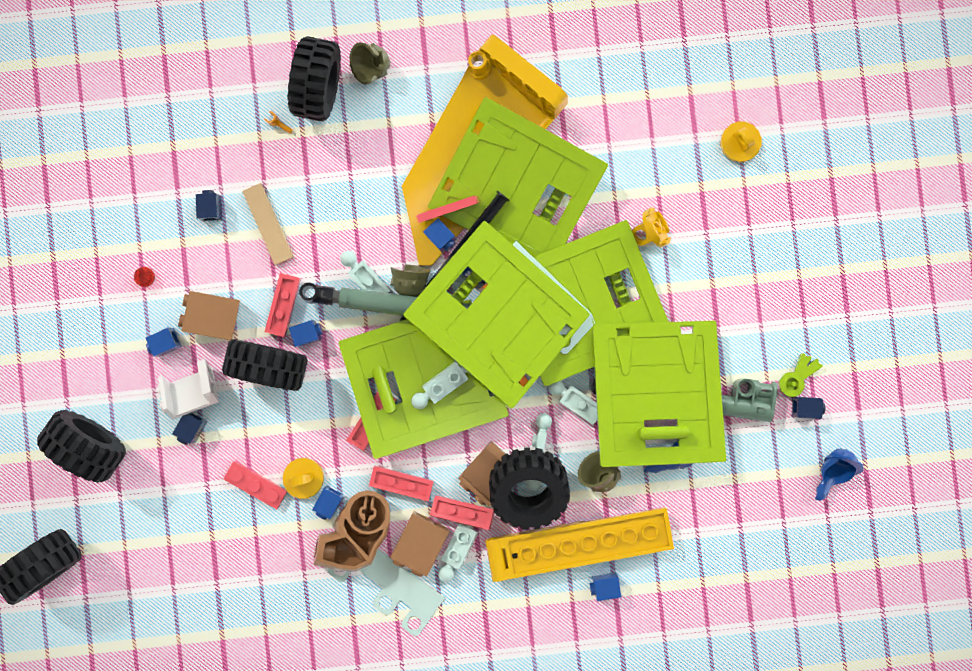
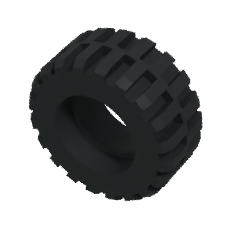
M305 36L298 42L291 62L287 94L288 108L294 116L320 122L329 118L336 99L341 68V50L336 42Z
M231 339L228 342L222 372L225 376L242 381L298 391L302 387L308 359L306 355Z
M60 410L55 412L37 437V446H39L40 451L44 452V455L51 459L54 464L59 465L63 470L71 472L77 477H82L84 480H91L96 483L110 479L126 455L124 444L112 432L106 430L105 427L97 424L92 419L76 414L73 411Z
M524 447V450H512L510 455L506 453L501 457L502 461L498 460L494 464V469L491 470L489 475L490 503L496 516L500 517L504 523L507 524L509 522L510 526L515 528L519 526L523 530H529V528L534 527L535 530L540 529L542 525L548 526L552 524V520L556 521L561 517V513L566 511L567 504L570 501L567 472L558 457H554L551 452L546 451L544 453L540 448L530 450V447ZM526 480H536L547 485L541 493L530 497L520 496L511 491L515 485Z
M58 529L21 550L0 566V594L10 605L21 602L51 583L80 561L82 558L81 551L65 530Z

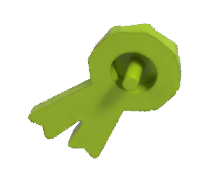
M801 353L794 372L784 373L778 381L780 391L788 397L799 396L805 388L804 379L823 367V364L819 363L818 358L808 365L812 357Z

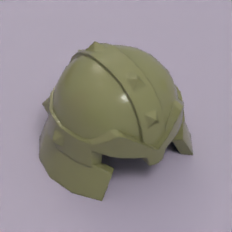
M358 42L354 44L350 51V68L356 80L361 84L367 85L374 80L388 75L387 70L390 68L391 62L387 52L375 43Z
M405 264L404 270L390 267L391 274L393 275L390 286H393L399 295L417 297L424 290L431 270L411 264Z
M599 451L591 453L584 458L577 472L580 483L592 489L593 492H608L621 479V471L618 467L600 466Z

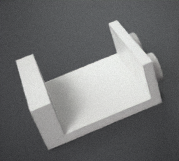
M205 359L197 362L198 373L169 383L163 375L158 376L159 385L157 389L162 400L160 408L172 420L219 402L214 371Z

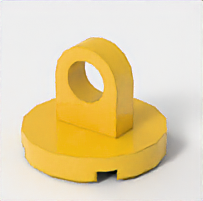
M745 121L730 124L723 131L720 141L723 154L731 161L742 163L754 158L762 146V137L759 130L753 124Z
M653 207L645 210L642 214L643 222L632 229L637 245L643 246L653 242L661 248L670 244L671 237L667 235L669 233V226L663 215L659 211L655 212ZM637 231H644L646 239L638 238Z
M307 457L298 458L290 462L283 473V485L286 491L299 499L310 498L316 495L324 483V472L321 465Z

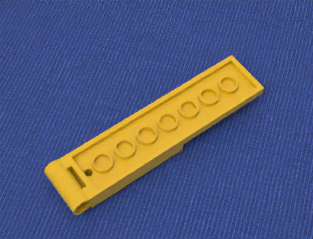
M666 507L585 522L584 520L485 539L493 582L674 549ZM513 553L518 554L516 557L512 556Z

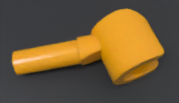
M269 111L274 116L273 120L268 121L265 118L264 120L270 126H278L291 134L293 129L282 123L274 112Z

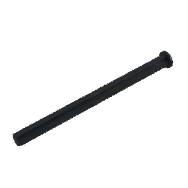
M498 190L496 191L498 194L494 197V199L487 206L484 212L480 215L477 221L473 224L470 230L466 233L463 239L459 242L456 248L452 251L449 257L445 260V262L441 265V267L434 274L431 280L427 283L425 288L442 270V268L448 263V261L455 255V253L461 248V246L468 240V238L474 233V231L481 225V223L483 221H486L489 224L492 221V219L496 216V214L503 207L506 201H510L507 197H505ZM402 316L399 321L406 320V318Z

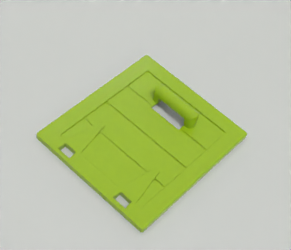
M485 97L440 181L428 208L433 210L471 196H478L480 203L442 215L470 230L498 194L496 192L498 190L510 201H506L489 225L512 245L517 241L532 257H535L566 244L603 177L608 163ZM478 120L484 124L479 135L472 133ZM448 178L454 181L449 192L443 190ZM549 184L555 188L540 216L533 214V211ZM565 194L571 196V199L555 226L550 221Z
M627 220L533 257L592 314L593 325L669 322ZM627 268L640 299L631 301L620 274L622 270ZM604 277H609L620 304L618 308L614 304ZM592 327L567 354L559 352L543 371L540 378L544 386L551 385L594 367ZM616 329L617 336H629V329ZM571 339L566 343V345L563 348H566L570 345Z
M486 221L481 223L403 313V316L511 409L516 406L590 315L584 307ZM468 266L472 270L471 274L451 296L447 292L448 288ZM484 280L488 285L466 309L461 303L478 283ZM567 325L571 330L563 338L559 332ZM525 374H527L531 378L525 384V386L522 387V385L518 382Z
M469 299L462 303L472 304V301ZM407 319L338 342L374 459L508 416L506 405L496 396L490 397L488 389L469 372L465 373L468 378L467 381L434 404L430 398L424 409L414 408L411 403L412 397L416 393L426 392L422 385L456 361ZM392 371L394 372L403 401L399 404L394 402L386 373ZM370 378L375 380L383 409L378 411L368 382Z
M716 321L593 325L600 466L619 467L726 462ZM680 327H692V333L681 334ZM616 329H629V336H617ZM677 419V426H644V420ZM678 439V446L646 448L645 440Z

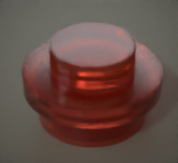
M140 267L134 273V281L141 287H148L155 280L154 271L148 267Z

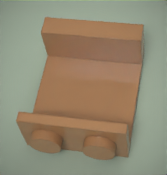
M189 290V295L184 294L182 306H185L186 310L185 315L180 314L178 326L182 327V332L231 340L233 338L240 300Z
M492 440L458 477L461 481L459 485L467 492L471 490L476 495L474 498L482 506L484 504L491 505L489 475L491 470L494 469V464L498 460L502 461L501 457L506 454Z
M413 511L390 559L399 567L403 568L406 566L412 569L411 572L419 577L423 575L427 577L450 532V528Z

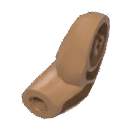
M369 490L358 492L352 496L335 520V531L318 535L313 565L347 572H356L371 565L377 549L387 536L390 525L389 504L384 496Z

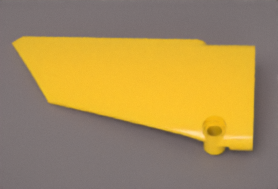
M493 34L490 35L478 51L469 55V66L401 186L419 266H432L443 254L423 233L437 218L455 237L464 229V227L444 216L418 223L416 216L431 210L428 208V205L483 99L487 97L544 129L548 128L568 104V95L560 86ZM477 61L483 62L479 67L473 66ZM478 120L472 133L479 135L484 124ZM448 178L443 190L449 192L454 181Z

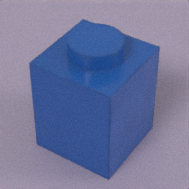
M439 218L423 231L426 237L442 253L445 250L448 252L456 244L457 238Z
M315 320L289 327L295 347L299 348L322 340L320 336L323 335L321 325L316 323Z
M167 327L145 338L147 341L146 348L153 357H161L182 347L174 328Z
M327 485L324 487L312 510L316 512V516L323 520L331 519L345 495Z
M616 572L592 576L593 583H589L591 596L595 595L597 601L622 597L619 578Z

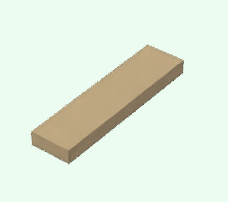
M262 183L243 190L244 197L274 265L277 266L295 258Z

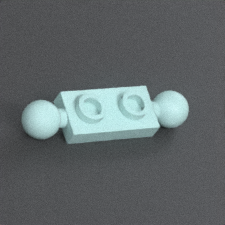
M347 250L341 254V263L346 267L352 268L348 274L362 290L383 293L390 291L364 260L359 263L356 262L357 257L354 252Z
M456 362L452 363L422 385L426 392L416 393L412 397L411 403L413 407L424 409L430 398L434 404L468 380L465 375L467 371L462 366L459 367Z
M561 380L548 385L551 394L562 396L559 400L560 403L594 425L597 420V403L572 385L565 389L564 383Z
M546 413L537 416L536 425L539 429L537 435L533 434L532 447L540 448L543 452L547 436L546 431L552 425V418ZM526 480V485L530 490L536 491L541 488L542 482Z
M458 524L441 559L447 563L438 571L441 581L450 582L455 575L454 567L458 570L462 568L479 533L473 529L474 527Z

